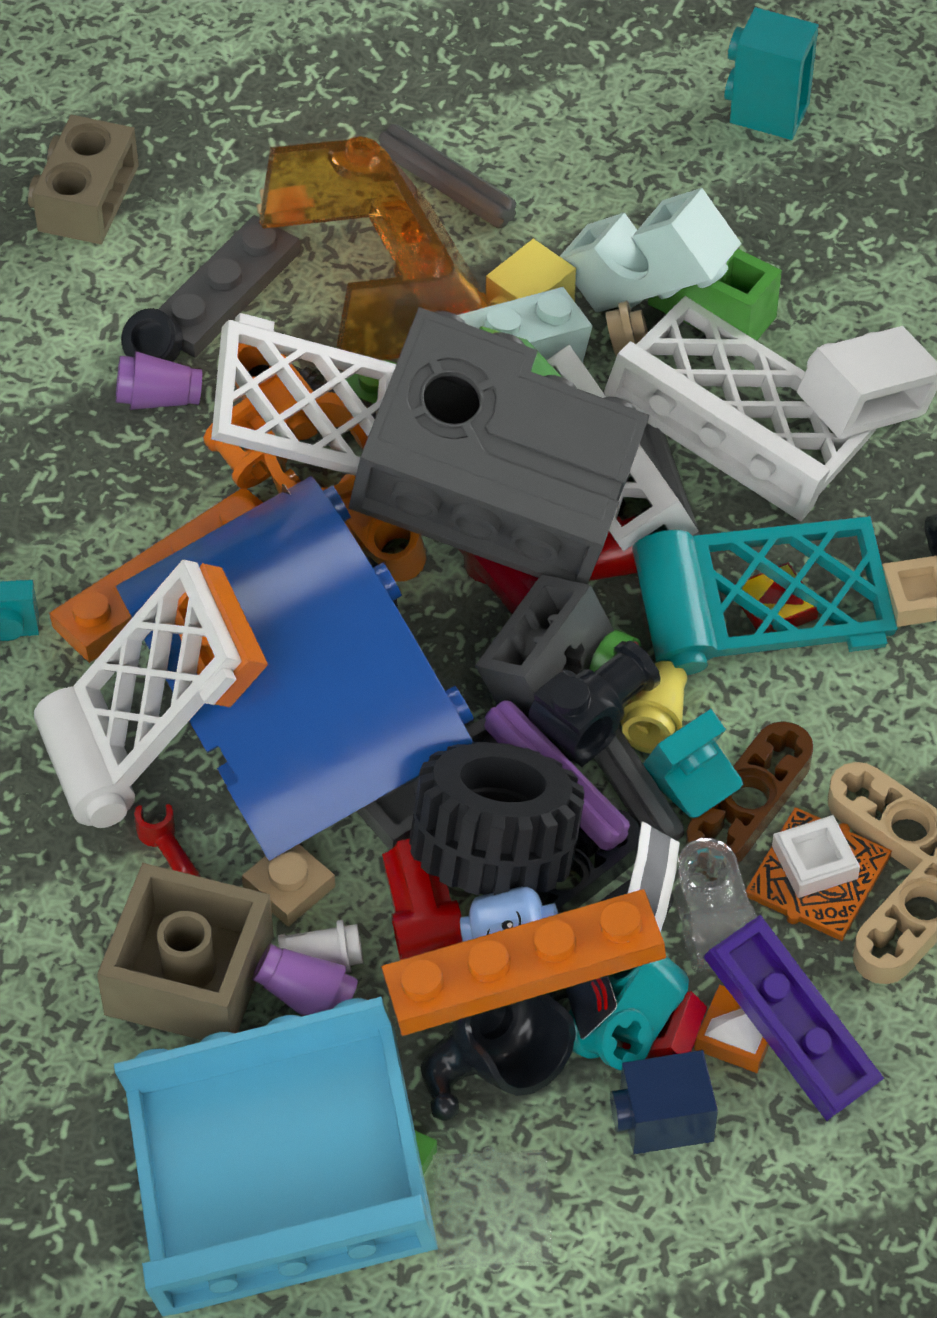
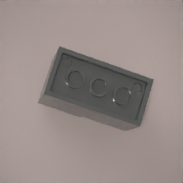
M419 307L362 451L348 509L538 578L542 574L588 584L607 538L619 504V498L626 484L650 415L636 410L631 403L621 398H602L577 389L571 381L556 375L541 376L531 372L538 350L525 346L523 341L511 334L504 332L492 334L466 324L462 318L451 312H432Z

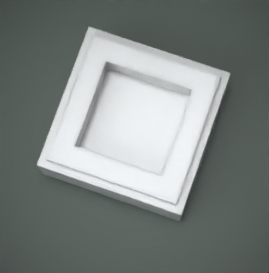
M834 815L773 834L772 848L798 898L858 879L860 865Z

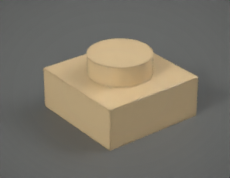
M937 556L882 564L897 627L937 621Z
M298 844L270 861L265 855L242 875L243 888L270 894L272 913L289 927L335 888V874Z

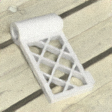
M239 313L235 317V321L228 320L221 330L211 439L356 476L360 457L354 454L341 435L359 424L366 435L369 436L375 421L372 414L376 412L377 416L396 364L274 332L275 322ZM238 343L257 347L271 367L253 379L237 358ZM298 359L313 362L327 380V383L310 394L289 365ZM277 374L297 401L296 404L280 415L259 388L260 384ZM354 374L379 380L377 402L368 408L364 406L346 381V379ZM236 381L240 388L234 391ZM332 389L354 417L338 429L334 427L315 401ZM243 395L247 396L266 422L265 425L257 430L231 424L233 402ZM300 410H303L323 439L314 445L299 442L284 421ZM272 430L275 435L268 434V432ZM329 445L331 449H327L324 447Z
M182 560L73 687L59 689L47 695L38 703L34 710V720L72 814L78 823L105 828L120 822L135 802V793L131 785L204 703L214 705L237 680L233 671L242 662L241 657L201 569L196 562ZM186 591L189 600L184 626L174 625L179 598ZM153 631L147 668H140L138 663L142 641ZM173 633L183 634L177 672L167 671ZM202 637H206L215 657L199 675H196ZM117 672L111 710H108L100 689ZM136 675L146 676L140 714L130 713ZM165 679L175 680L171 707L162 717H159ZM129 720L138 721L134 749L127 755L124 746Z

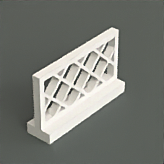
M686 296L637 344L630 341L617 354L604 390L605 396L626 400L636 410L649 414L648 424L659 428L662 433L800 522L814 507L819 494L876 431L874 429L839 439L834 433H830L828 426L805 401H780L776 387H791L797 391L805 371ZM685 320L704 332L706 339H682L678 326ZM653 355H673L677 369H673ZM687 355L712 356L716 370L691 369ZM727 356H742L753 363L755 370H731ZM701 386H722L726 401H723ZM737 387H761L765 401H741ZM751 418H771L776 433H773ZM786 418H810L815 433H791ZM800 449L821 450L825 465Z

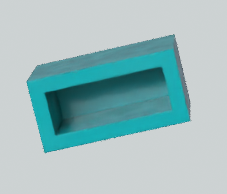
M755 7L745 28L736 27L728 49V59L735 61V67L732 68L724 93V99L731 101L730 123L793 140L810 104L819 24Z

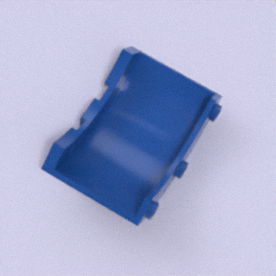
M312 476L290 487L288 490L291 495L281 492L116 585L125 606L133 618L182 560L196 562L199 567L204 563L223 568L268 665L231 707L204 703L189 722L207 753L218 747L222 751L227 762L217 769L269 861L419 776L423 763L428 762L429 757L435 752L447 751L449 746L457 744L468 745L473 742L464 725L472 721L474 717L455 685L444 690L393 601L401 597L402 594L384 562L375 567L371 566L344 523L351 516L335 487L332 485L322 490ZM153 631L144 639L149 650L151 648ZM173 633L167 671L177 672L182 642L179 634ZM166 679L173 691L175 680Z

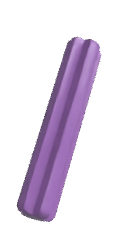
M504 700L487 712L484 724L485 729L498 743L512 744L513 746L540 752L541 755L562 763V768L570 770L578 778L577 783L583 786L585 793L580 827L601 849L612 850L626 839L629 834V821L513 702Z

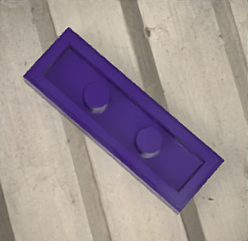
M761 915L711 948L703 956L826 1121L884 1079Z

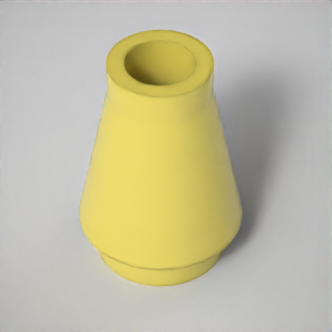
M670 661L655 663L661 678L660 684L651 691L642 690L624 707V717L621 720L622 733L630 745L641 752L651 753L658 743L682 728L684 688L687 682V674L683 668H675Z

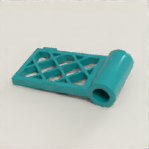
M871 516L694 536L688 531L667 530L647 535L636 541L632 546L656 663L670 661L675 668H683L687 675L705 670L708 667L707 661L713 657L847 642L849 652L883 648L888 644L886 636H892L898 630ZM857 536L862 561L854 571L824 551L832 539ZM822 540L818 546L810 541ZM790 544L809 558L795 578L765 558L773 545ZM763 546L759 553L752 549L753 547ZM730 550L750 565L735 585L713 569L710 552ZM814 563H817L845 583L831 603L801 583ZM864 568H865L867 580H865L864 578H862V577L860 576V574H861V572L864 570ZM756 569L786 589L772 610L742 590ZM853 588L873 602L877 620L857 622L838 609L837 606L849 589ZM718 590L727 596L722 604ZM792 594L817 607V611L822 614L813 628L798 629L778 615ZM732 601L763 620L755 634L728 637L723 614ZM828 619L831 620L833 623L836 624V625L824 626V624L826 623V621H827ZM770 624L773 625V629L777 631L764 633Z

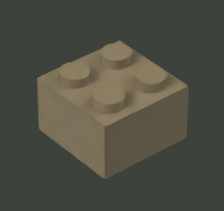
M142 863L97 973L104 1015L199 1040L218 1032L238 1033L256 982L252 980L253 973L263 952L271 944L274 937L270 894Z

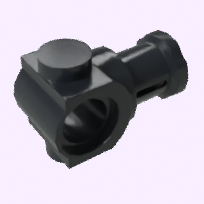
M621 641L616 645L613 651L614 656L595 672L583 669L575 674L570 670H563L534 693V701L529 711V720L569 761H575L581 767L610 745L624 717L623 706L642 690L651 691L660 684L659 670L648 653L633 641Z

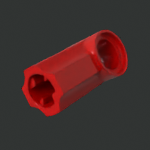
M410 838L397 841L390 851L382 854L384 870L395 912L391 914L400 960L463 942L460 928V918L462 916L457 900L451 901L448 886L440 882L439 877L427 874L421 868V862L414 860L410 852Z

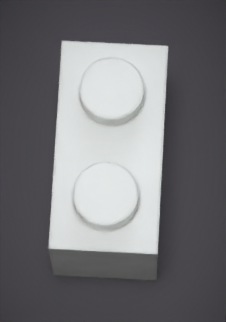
M904 326L880 332H870L857 338L837 343H827L818 347L807 361V370L796 392L831 431L841 439L917 418L925 414L937 391V361Z

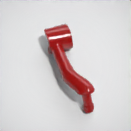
M166 804V817L163 821L150 824L144 821L143 807L138 805L135 808L134 816L139 840L147 846L158 847L172 870L201 877L174 836L175 823L172 806Z

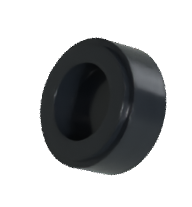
M148 308L136 312L128 319L122 330L121 345L125 355L129 357H134L135 351L174 362L182 349L183 334L180 325L171 316L161 310Z

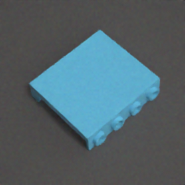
M382 997L369 1000L362 998L348 999L340 1002L330 1010L302 1017L297 1015L281 1016L273 1019L266 1026L238 1033L218 1032L206 1036L199 1043L171 1050L150 1049L141 1052L134 1059L114 1064L115 1074L126 1091L150 1257V1262L142 1263L145 1289L162 1316L184 1313L438 1249L395 1029Z

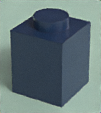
M703 1050L622 1063L620 1090L610 1091V1104L615 1129L617 1132L628 1131L633 1155L714 1142L718 1108Z

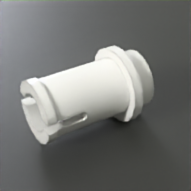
M337 920V927L292 935H278L279 948L345 965V973L351 972V965L363 964L362 947L357 924L345 926L343 920Z

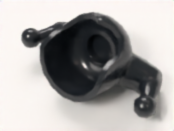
M560 989L453 1021L452 1030L431 1049L420 1066L422 1079L432 1097L430 1104L433 1117L445 1122L453 1120L459 1113V1101L456 1096L451 1094V1088L458 1080L467 1076L478 1075L495 1087L515 1096L533 1094L548 1086L563 1071L572 1054L576 1037L574 1018L557 1002L568 998L566 989Z

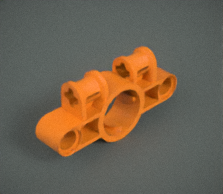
M238 343L237 358L248 372L257 365H269L257 347ZM290 364L289 366L295 372V374L306 387V389L309 391V393L311 394L312 392H314L307 384V382L303 379V377L299 374V372L295 369V367L292 364ZM277 374L259 385V388L279 415L297 403ZM235 381V386H236V388H237V389L240 388V387L238 386V384L236 383V381ZM327 392L315 400L334 427H341L354 418L336 393ZM243 395L241 397L242 401L232 409L231 424L257 430L265 425L266 422L247 396ZM300 410L284 421L298 441L309 439L318 433L316 427L303 410ZM213 423L206 430L203 437L205 445L212 452H219L233 470L232 480L239 488L248 489L254 487L271 476L280 494L282 492V484H285L287 489L301 482L291 468L286 471L287 458L244 448L245 451H243L239 446L212 440ZM357 424L350 431L363 450L368 436L361 426ZM272 430L268 432V434L275 435ZM346 474L334 487L351 516L344 523L366 557H370L378 563V565L384 562L395 582L408 581L415 578L423 570L427 560L422 536L348 509L356 476ZM403 538L409 540L408 546L401 552L396 554L382 552L387 542L393 539Z

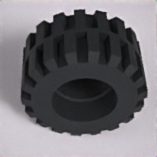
M472 742V744L468 745L457 744L449 746L447 751H437L429 757V761L424 762L420 768L409 840L411 845L410 852L414 860L421 862V868L427 874L440 878V882L450 887L464 889L467 893L475 895L493 893L496 895L521 886L529 887L535 892H548L556 888L557 882H564L567 879L573 866L585 793L583 786L577 783L578 778L572 771L562 768V763L528 748H521L512 744Z

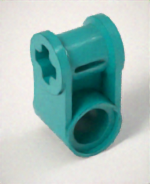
M667 956L662 960L608 975L617 1008L600 1024V1027L593 1030L585 1039L580 1038L574 1019L576 1037L573 1053L587 1059L600 1057L606 1065L617 1070H622L623 1062L643 1060L648 1056L653 1042L672 1012L683 1001L688 991L689 978L687 973ZM571 1009V1010L569 1011V1014L574 1018V1015H573V1012H572V1009ZM617 1040L630 1044L631 1048L624 1049L617 1046Z

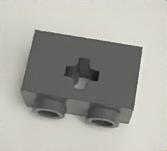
M541 574L475 667L497 705L504 700L511 701L529 719V711L534 701V693L563 670H570L577 674L583 669H589L599 644L614 629L591 585Z

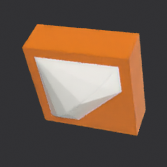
M719 984L698 1031L694 1050H703L706 1055L758 1073L769 1044L727 988Z

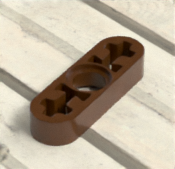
M774 722L764 727L733 767L743 781L741 788L751 787L758 789L764 793L768 801L759 808L747 809L735 803L731 794L699 817L693 818L687 828L685 846L687 859L692 866L703 873L720 875L732 871L740 864L810 770L813 741L803 727L791 722ZM785 747L795 750L794 756L787 754L775 767V775L768 771L771 766L773 751L781 752ZM726 819L731 824L727 833L726 846L717 844L712 850L706 848L704 840L715 839L724 828V821Z

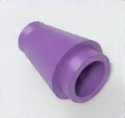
M135 351L134 357H119L116 403L130 404V410L187 404L199 405L202 388V369H192L189 366Z
M269 944L263 952L252 977L253 981L263 985L266 990L301 1016L330 1010L340 1002L352 999L358 983V979L345 973V965L285 948L281 949L272 944Z

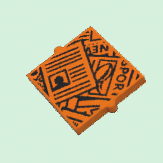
M795 807L780 832L821 818ZM841 823L839 827L860 865L858 879L798 898L771 846L745 890V897L786 915L787 922L790 924L801 922L843 941L891 857L892 850L850 832V827L845 823Z

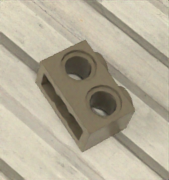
M70 115L61 135H55L50 142L47 164L42 174L34 175L30 183L28 204L30 208L35 210L38 231L102 245L139 166L135 127Z

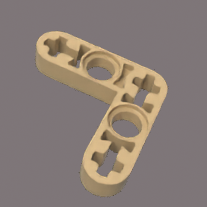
M852 762L838 768L831 777L828 793V806L831 813L840 822L847 824L850 829L863 838L892 850L891 857L912 871L861 926L856 935L853 950V962L856 970L865 979L874 983L890 984L904 978L937 942V917L930 920L918 919L913 917L905 906L906 902L917 897L929 898L937 904V848L934 855L929 856L937 845V808L878 768L867 763ZM861 788L869 791L868 798L859 796L852 801L846 797L847 789L854 793ZM876 810L883 813L881 820L875 819ZM900 820H914L926 829L927 835L921 840L906 841L899 838L893 832L892 825ZM896 927L903 933L897 941L895 956L886 953L879 959L872 955L873 945L878 948L886 946L894 937Z

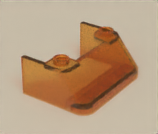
M357 136L348 140L270 147L259 223L263 229L369 217L394 260L393 270L396 277L347 284L336 345L337 349L378 360L396 359L400 357L409 329L419 307L432 312L447 311L459 315L492 306L431 204L388 152L376 141L367 137Z

